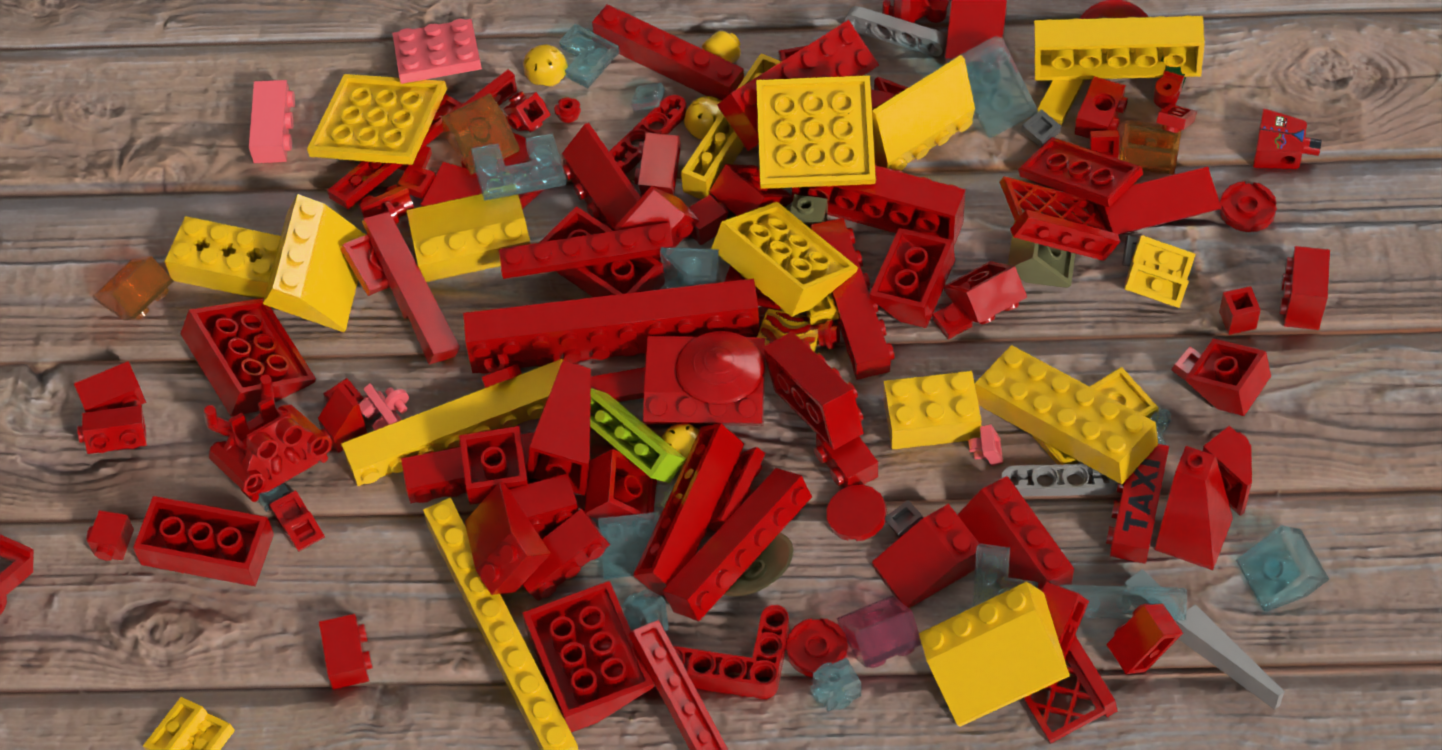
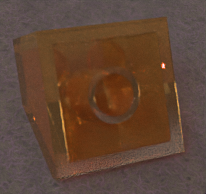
M491 94L441 117L446 139L471 175L520 151L503 111Z
M152 256L134 258L92 297L124 321L139 320L149 312L148 306L154 300L159 301L169 292L167 287L174 281Z

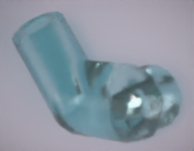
M1160 409L1150 419L1156 422L1158 444L1166 445L1162 434L1172 421V414L1166 409Z

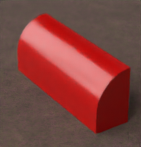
M1208 166L1132 185L1110 207L1096 203L1107 231L1117 233L1118 235L1222 209Z

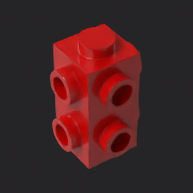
M142 405L82 413V425L77 426L79 443H85L87 454L147 446L146 424Z

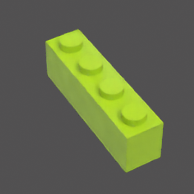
M591 388L590 427L650 478L670 483L686 458L608 393Z

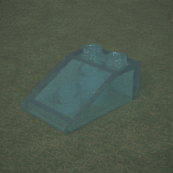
M994 36L961 54L965 59L975 105L974 113L989 138L998 135L1038 112L1003 38Z

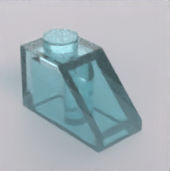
M645 589L638 594L630 595L620 605L631 631L657 620L660 621L665 631L669 630L666 602L662 596Z

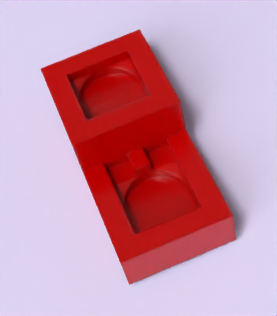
M296 490L270 504L272 512L298 552L325 538L312 513L308 511Z

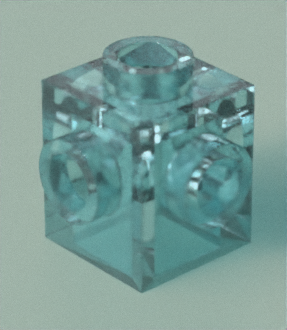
M847 657L833 664L826 663L813 673V686L810 687L812 695L818 704L823 703L827 712L834 709H844L853 700L861 697V681Z

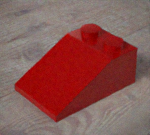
M499 482L465 520L475 570L491 595L516 592L551 554L504 482Z
M948 503L922 518L872 561V566L903 608L907 610L980 568L983 560V547Z

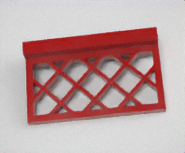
M1003 176L999 181L1015 220L1014 225L1010 228L1014 238L1105 261L1121 242L1117 233L1107 231L1095 202Z
M1076 635L1065 658L1070 666L1067 667L1069 674L1075 675L1077 678L1075 690L1059 687L1058 681L1053 688L1049 686L1043 688L1051 691L1047 705L1033 702L1032 694L1023 698L1050 744L1103 715L1109 717L1118 712L1116 700ZM1081 686H1082V688L1084 689L1085 693H1084V692H1080V687H1081ZM1056 692L1072 696L1069 710L1052 707ZM1077 697L1090 700L1095 707L1094 710L1085 715L1073 712ZM1039 710L1045 711L1043 717ZM1054 713L1066 716L1064 726L1051 732L1047 725L1049 714Z

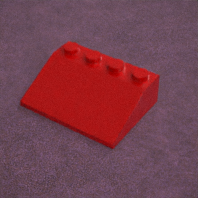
M264 298L190 309L180 333L231 417L239 413L248 414L259 411L257 403L261 402L260 377L267 374L272 378L275 402L316 381L314 374L271 307L263 304Z
M647 337L643 422L645 424L675 425L688 423L691 425H714L722 423L724 426H764L765 355L762 347L765 346V338L746 337L758 347L764 359V374L758 387L747 397L729 404H709L701 402L686 393L676 376L678 355L683 347L695 337Z
M610 581L522 613L527 634L550 691L571 733L600 722L654 688L653 680L629 637L632 631Z

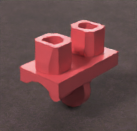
M370 383L364 388L367 396L359 403L361 412L369 420L379 412L382 414L372 424L374 430L402 420L396 411L398 410L403 414L408 409L405 404L409 400V396L405 390L398 389L394 391L390 387L386 389L387 397H385L381 391H376Z

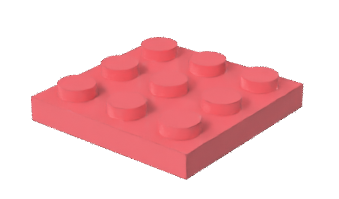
M456 19L449 23L429 24L426 27L416 29L406 28L392 33L401 84L482 69L472 19Z

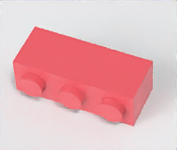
M287 80L254 81L249 150L253 163L287 162V151L292 150V138L289 134V129H293L294 121L290 108L295 107L294 91L289 90Z

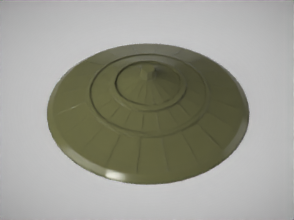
M779 533L724 595L745 596L753 594L778 580L788 569L793 558L794 549L791 540L786 535Z

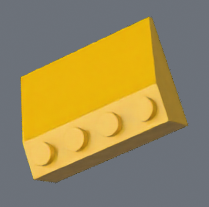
M962 55L872 110L874 159L877 166L902 171L915 158L917 160L923 158L931 148L936 145L941 146L945 144L953 134L958 131L963 132L971 126L975 105L965 59Z
M516 187L406 210L418 267L426 282L501 266L499 249L531 244Z
M297 194L287 211L263 304L344 333L347 328L358 279L340 249L342 244L366 234L324 203Z
M779 202L722 221L711 247L723 261L736 269L745 279L754 278L755 286L790 316H795L814 307L855 274L858 269L856 265Z
M1027 581L919 633L926 661L956 724L960 727L1070 676L1044 592Z

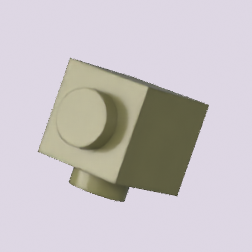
M794 194L792 205H787L786 209L811 229L812 224L827 221L828 199Z

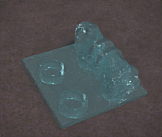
M659 512L598 519L599 530L611 544L602 554L604 579L633 576L659 520Z

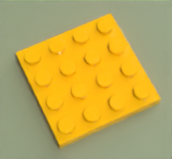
M344 74L307 147L309 157L412 165L446 93L445 81L420 80L401 84L400 78Z
M870 76L756 80L761 189L875 184Z

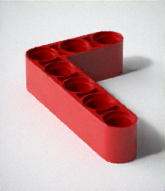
M770 605L762 611L752 658L678 646L673 647L696 689L768 699L773 697L779 688L789 634V615L787 610L780 605ZM771 622L781 623V625L777 627L770 626L769 624ZM767 649H773L776 651L773 654L763 653V651ZM701 667H706L709 669L705 673L696 672V670ZM737 672L740 674L738 677L730 678L726 676L728 673ZM761 677H768L771 679L770 681L763 683L758 681V679Z

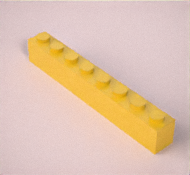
M563 359L341 443L357 486L373 483L391 473L402 472L401 458L461 447L459 435L516 427L525 421L541 418Z

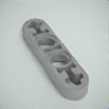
M859 6L850 8L844 20H849L857 33L930 56H940L947 45L946 36L937 30Z
M1085 464L1009 466L1003 471L1001 477L1008 476L1010 480L1011 477H1017L1018 485H1015V487L1022 496L1107 495L1113 493L1118 487V482L1107 477L1109 483H1103V479H1101L1103 474ZM1073 474L1082 477L1083 483L1072 485L1067 481V477ZM1041 475H1048L1053 479V483L1049 486H1042L1036 479ZM1089 475H1092V484H1088ZM1028 476H1032L1031 485H1028Z

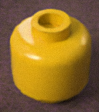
M725 31L716 32L701 47L731 63H735L741 55L739 47L741 43L738 37L733 33L729 34Z

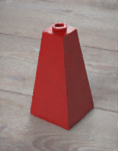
M562 361L529 446L527 474L529 480L537 482L568 473L573 492L584 496L587 490L590 460V368L584 367L579 363Z
M1185 446L1175 471L1155 550L1214 570L1233 516L1216 456Z

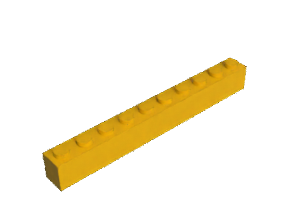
M451 497L423 509L427 527L539 749L578 750V745L500 594L491 595L477 574L466 526Z

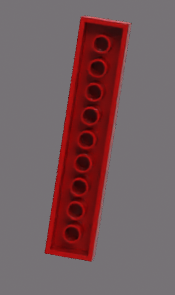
M754 278L463 313L465 343L472 374L491 373L485 368L484 360L492 357L494 364L499 367L500 361L497 355L506 353L509 357L508 367L518 363L521 369L531 366L542 367L560 359L569 363H576L582 360H604L608 357L634 356L646 353L648 336L697 337L713 331H729L745 337L757 338L759 333V311Z

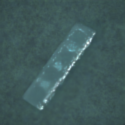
M1060 585V587L1079 593L1089 600L1082 618L1131 619L1133 611L1138 606L1145 603L1149 605L1163 603L1174 620L1186 621L1187 589Z

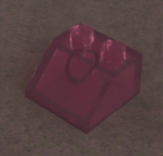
M893 595L836 618L839 626L846 634L847 642L856 659L866 668L879 667L885 664L887 659L896 655H908L915 650L914 648L922 645L912 610Z

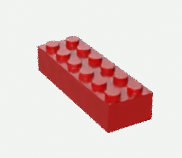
M847 20L738 88L717 104V106L747 151H750L759 145L756 80L866 76L878 67L879 64L851 22Z
M876 164L875 184L792 187V202L794 194L828 199V215L844 217L845 220L897 233L898 228L933 235L953 240L954 246L964 223L966 189L959 188L953 184L947 185L932 181L926 177L906 174L900 170L880 167Z

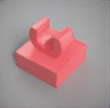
M992 424L980 427L981 438L968 440L969 451L974 453L975 460L987 458L991 466L1003 464L999 435Z

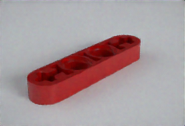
M670 95L664 98L609 151L615 160H619L617 164L624 174L642 160L638 158L639 147L632 146V141L636 139L645 141L646 133L668 135L685 118L687 107L683 97ZM653 122H660L664 125L658 130H653L649 127Z

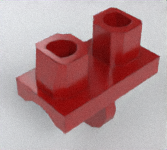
M396 184L386 189L384 194L377 197L369 195L362 198L361 204H359L364 218L390 212L395 224L399 223V217L407 214L406 210L414 209L409 190L405 184L400 187Z

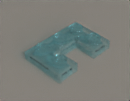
M553 133L526 138V148L530 162L505 166L499 143L471 148V156L484 201L565 186L566 176Z

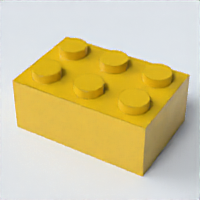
M972 371L884 381L883 400L892 450L964 442L973 438H980L982 421Z

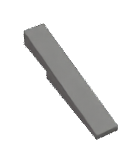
M1141 569L1124 583L1122 598L1136 608L1145 603L1149 605L1163 603L1183 632L1178 638L1274 710L1281 705L1285 691L1196 604L1185 611L1144 569Z

